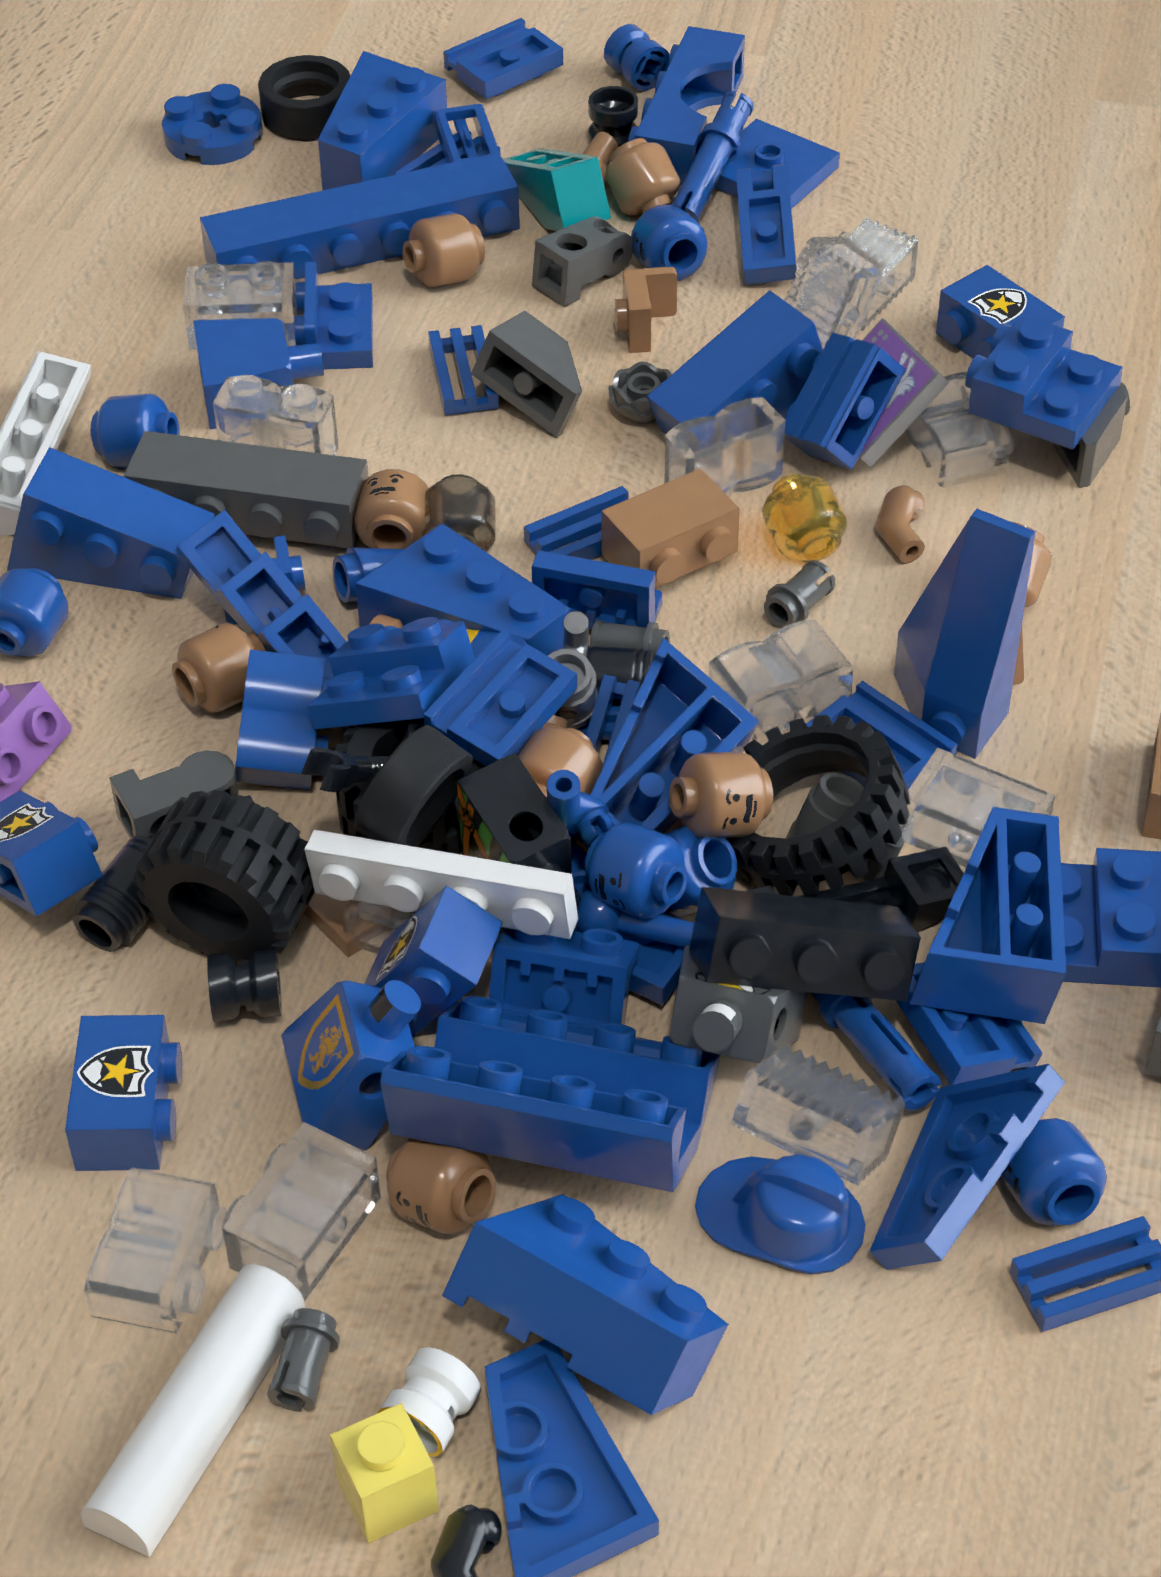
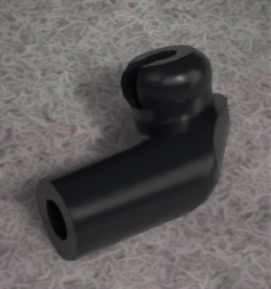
M471 1504L458 1508L448 1516L431 1559V1570L434 1577H478L475 1566L481 1552L491 1551L495 1546L494 1542L499 1541L502 1534L500 1519L493 1510L477 1508Z

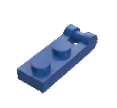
M787 163L772 165L771 171L752 173L751 168L736 169L745 285L798 279Z

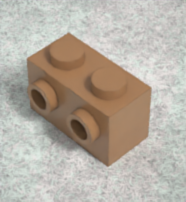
M701 468L601 510L602 555L612 564L655 571V588L738 552L740 508Z

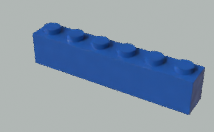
M497 152L200 217L205 260L221 296L305 278V262H316L317 274H323L403 256V244L405 241H409V233L412 226L424 218L457 213L466 217L470 223L475 224L483 237L520 229L519 186L501 155Z

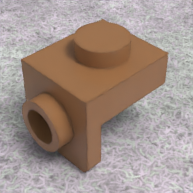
M674 267L623 270V299H615L614 312L616 331H626L629 353L651 352V318L674 316L677 313V272Z

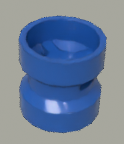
M626 24L619 27L608 38L604 48L606 64L620 75H624L625 80L639 91H648L655 88L659 72L667 71L669 52L656 41L650 40L649 35L635 24Z

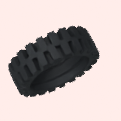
M815 715L811 727H807L803 718L789 721L790 732L781 734L778 726L765 732L768 742L764 745L753 739L743 747L745 753L751 755L760 768L765 769L769 774L772 782L773 798L783 789L805 777L830 771L857 773L868 779L859 800L840 819L814 833L788 839L763 837L755 832L741 838H725L735 852L739 873L747 882L751 883L754 881L758 888L771 885L772 887L775 886L779 895L793 896L797 885H799L804 895L818 894L819 883L826 880L829 888L833 890L844 885L842 874L850 871L857 879L869 872L865 860L869 858L880 863L888 855L885 843L896 845L902 836L900 825L907 824L910 813L907 805L910 804V796L902 771L890 746L879 731L874 733L871 725L863 721L855 725L851 717L841 715L838 716L834 724L828 715Z

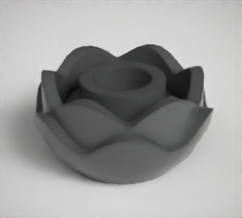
M644 361L638 362L630 368L620 369L614 376L613 385L608 387L611 403L622 416L632 422H655L656 419L647 395L671 376L672 373L668 369L656 368L651 363Z

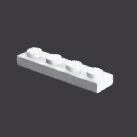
M313 830L304 849L315 894L326 895L336 900H354L388 906L402 912H417L447 885L503 922L501 927L520 930L530 935L544 934L570 939L578 921L573 878L570 873L320 830Z

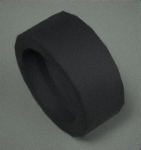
M315 55L288 57L273 63L262 72L258 82L260 107L264 124L275 134L289 139L311 140L319 138L350 78L349 70L336 60ZM307 94L322 95L319 98L308 100L290 99Z
M429 725L414 731L390 755L371 781L356 811L355 827L372 840L417 847L433 831L458 796L457 780L469 775L473 756Z

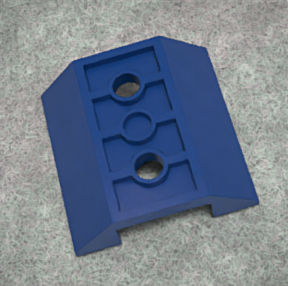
M468 996L462 998L461 1002L456 1001L439 1016L435 1046L410 1047L407 1052L401 1051L382 1069L380 1084L390 1134L674 1192L697 1152L719 1067L720 1054L674 1044L669 1041V1036L663 1037L662 1042L636 1037V1030L623 1024L602 1022L597 1023L594 1029L568 1024L569 1017L557 1011L534 1009L530 1010L527 1016L502 1011V1003L497 1000L480 996Z

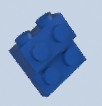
M1021 314L1012 326L1004 323L999 325L993 336L988 357L976 355L973 358L965 379V386L971 389L968 413L1073 450L1120 386L1123 367L1101 360L1094 355L1072 350L1073 331L1050 324L1042 319H1035Z
M426 617L412 621L402 628L395 626L384 627L383 624L377 623L365 625L351 631L347 635L348 641L328 657L334 675L326 683L328 688L307 706L314 729L424 718L423 714L475 659L464 621L452 622L446 619L438 620L436 617Z
M1096 848L1093 865L1061 863L1066 976L1063 982L1161 988V851Z

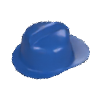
M798 1154L783 1156L777 1160L753 1156L730 1160L709 1173L698 1189L695 1204L700 1226L714 1242L734 1252L775 1263L807 1274L833 1272L849 1263L863 1244L866 1223L860 1204L845 1187L843 1180L836 1171L816 1157Z

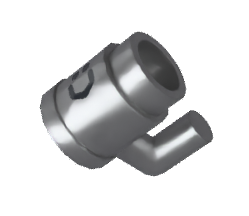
M573 611L565 616L563 648L548 655L577 673V689L554 714L567 720V728L573 729L581 728L590 721L598 696L596 672L586 657L589 643L588 618L579 611Z

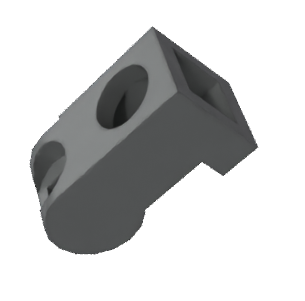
M597 216L589 217L535 240L532 286L563 306H567L580 299L582 286L603 277L604 274L611 277L624 270L633 255V239L627 233L618 231L610 223Z
M206 750L196 752L188 756L180 766L142 780L138 778L134 769L109 777L117 816L130 838L136 835L145 837L155 836L174 803L181 797L188 798L191 792L204 791L211 794L213 790L226 791L234 797L239 796L233 761L227 755L218 751Z

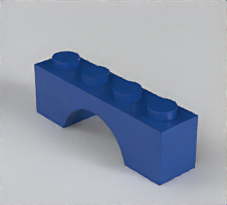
M688 26L680 44H673L671 48L667 71H660L658 74L653 99L647 98L645 100L640 125L633 126L630 131L628 142L644 138L647 143L655 142L664 147L680 178V186L701 146L700 135L704 126L707 125V116L696 111L708 106L721 105L724 94L729 91L737 92L744 76L745 35Z

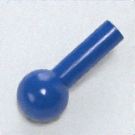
M591 889L581 894V901L577 906L578 921L576 927L580 932L589 929H607L678 947L690 946L694 922L661 914L652 919L636 918L618 911L592 895Z

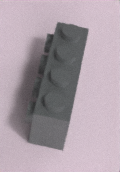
M144 431L123 475L127 479L212 512L215 516L225 510L245 535L273 539L276 536L286 535V540L342 548H354L358 535L355 531L354 516L363 482L369 477L367 459Z

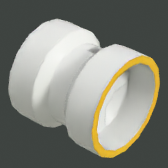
M425 1347L417 1351L405 1369L406 1383L402 1389L392 1390L377 1413L402 1403L429 1457H436L444 1451L454 1435L452 1421L457 1415L466 1414L481 1392V1384L476 1375L453 1355L440 1349Z

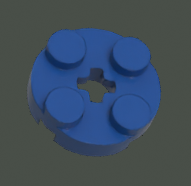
M219 84L213 87L211 91L196 93L187 97L175 96L168 99L164 104L165 115L162 120L165 146L178 159L186 161L185 153L193 156H200L202 165L226 164L249 155L254 150L253 141L257 137L260 140L262 139L263 127L260 109L252 100L241 96L240 89L235 85Z

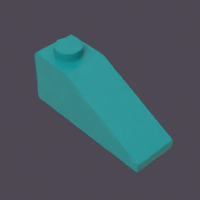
M538 148L503 159L519 186V198L546 229L558 231L594 216L604 220L611 219L597 156Z

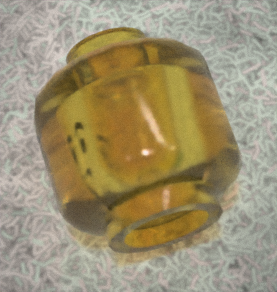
M791 474L783 477L773 486L772 492L766 498L762 507L763 521L778 551L786 558L799 559L805 563L810 560L820 561L833 554L839 548L841 538L847 528L846 514L831 485L819 476Z

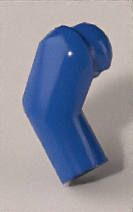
M561 769L550 775L547 780V800L568 830V833H580L583 842L591 846L592 842L600 834L607 832L608 829L615 826L612 818L607 815L609 811L607 805L601 799L580 791V780L574 772Z

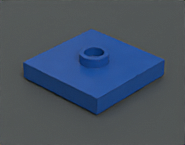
M756 118L741 131L739 135L741 139L740 147L736 155L728 158L714 188L738 198L736 169L751 168L752 173L771 171L772 165L787 163L791 208H793L839 168L840 152Z

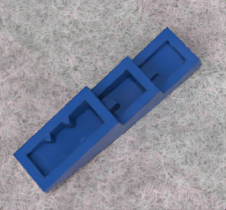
M225 510L177 546L176 552L209 592L246 634L253 633L259 638L267 652L325 658L323 677H334L328 657L347 641L308 594L303 597L267 552L261 555Z

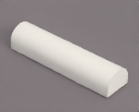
M37 351L0 428V536L15 534L23 493L48 448L58 449L89 382L91 365Z
M248 1264L242 1267L81 1510L80 1517L84 1527L150 1558L282 1351L285 1343L281 1335L282 1324L287 1319H292L295 1310L305 1308L303 1296L288 1279L276 1271L261 1265Z

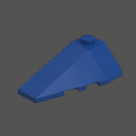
M976 509L970 516L898 631L894 668L895 679L910 713L955 742L958 752L976 759L1009 713L1036 531L980 509Z

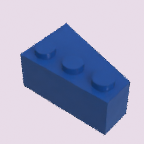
M769 290L647 395L659 429L704 464L786 419L787 410L799 396L812 371L815 358L823 351L815 323Z
M663 638L590 795L601 799L609 809L607 815L612 818L615 826L622 822L634 823L664 834L680 818L676 817L671 810L669 790L673 779L679 777L680 770L685 761L698 753H743L745 751L743 747L749 743L760 721ZM580 833L575 834L576 838L589 849L590 845L583 842Z

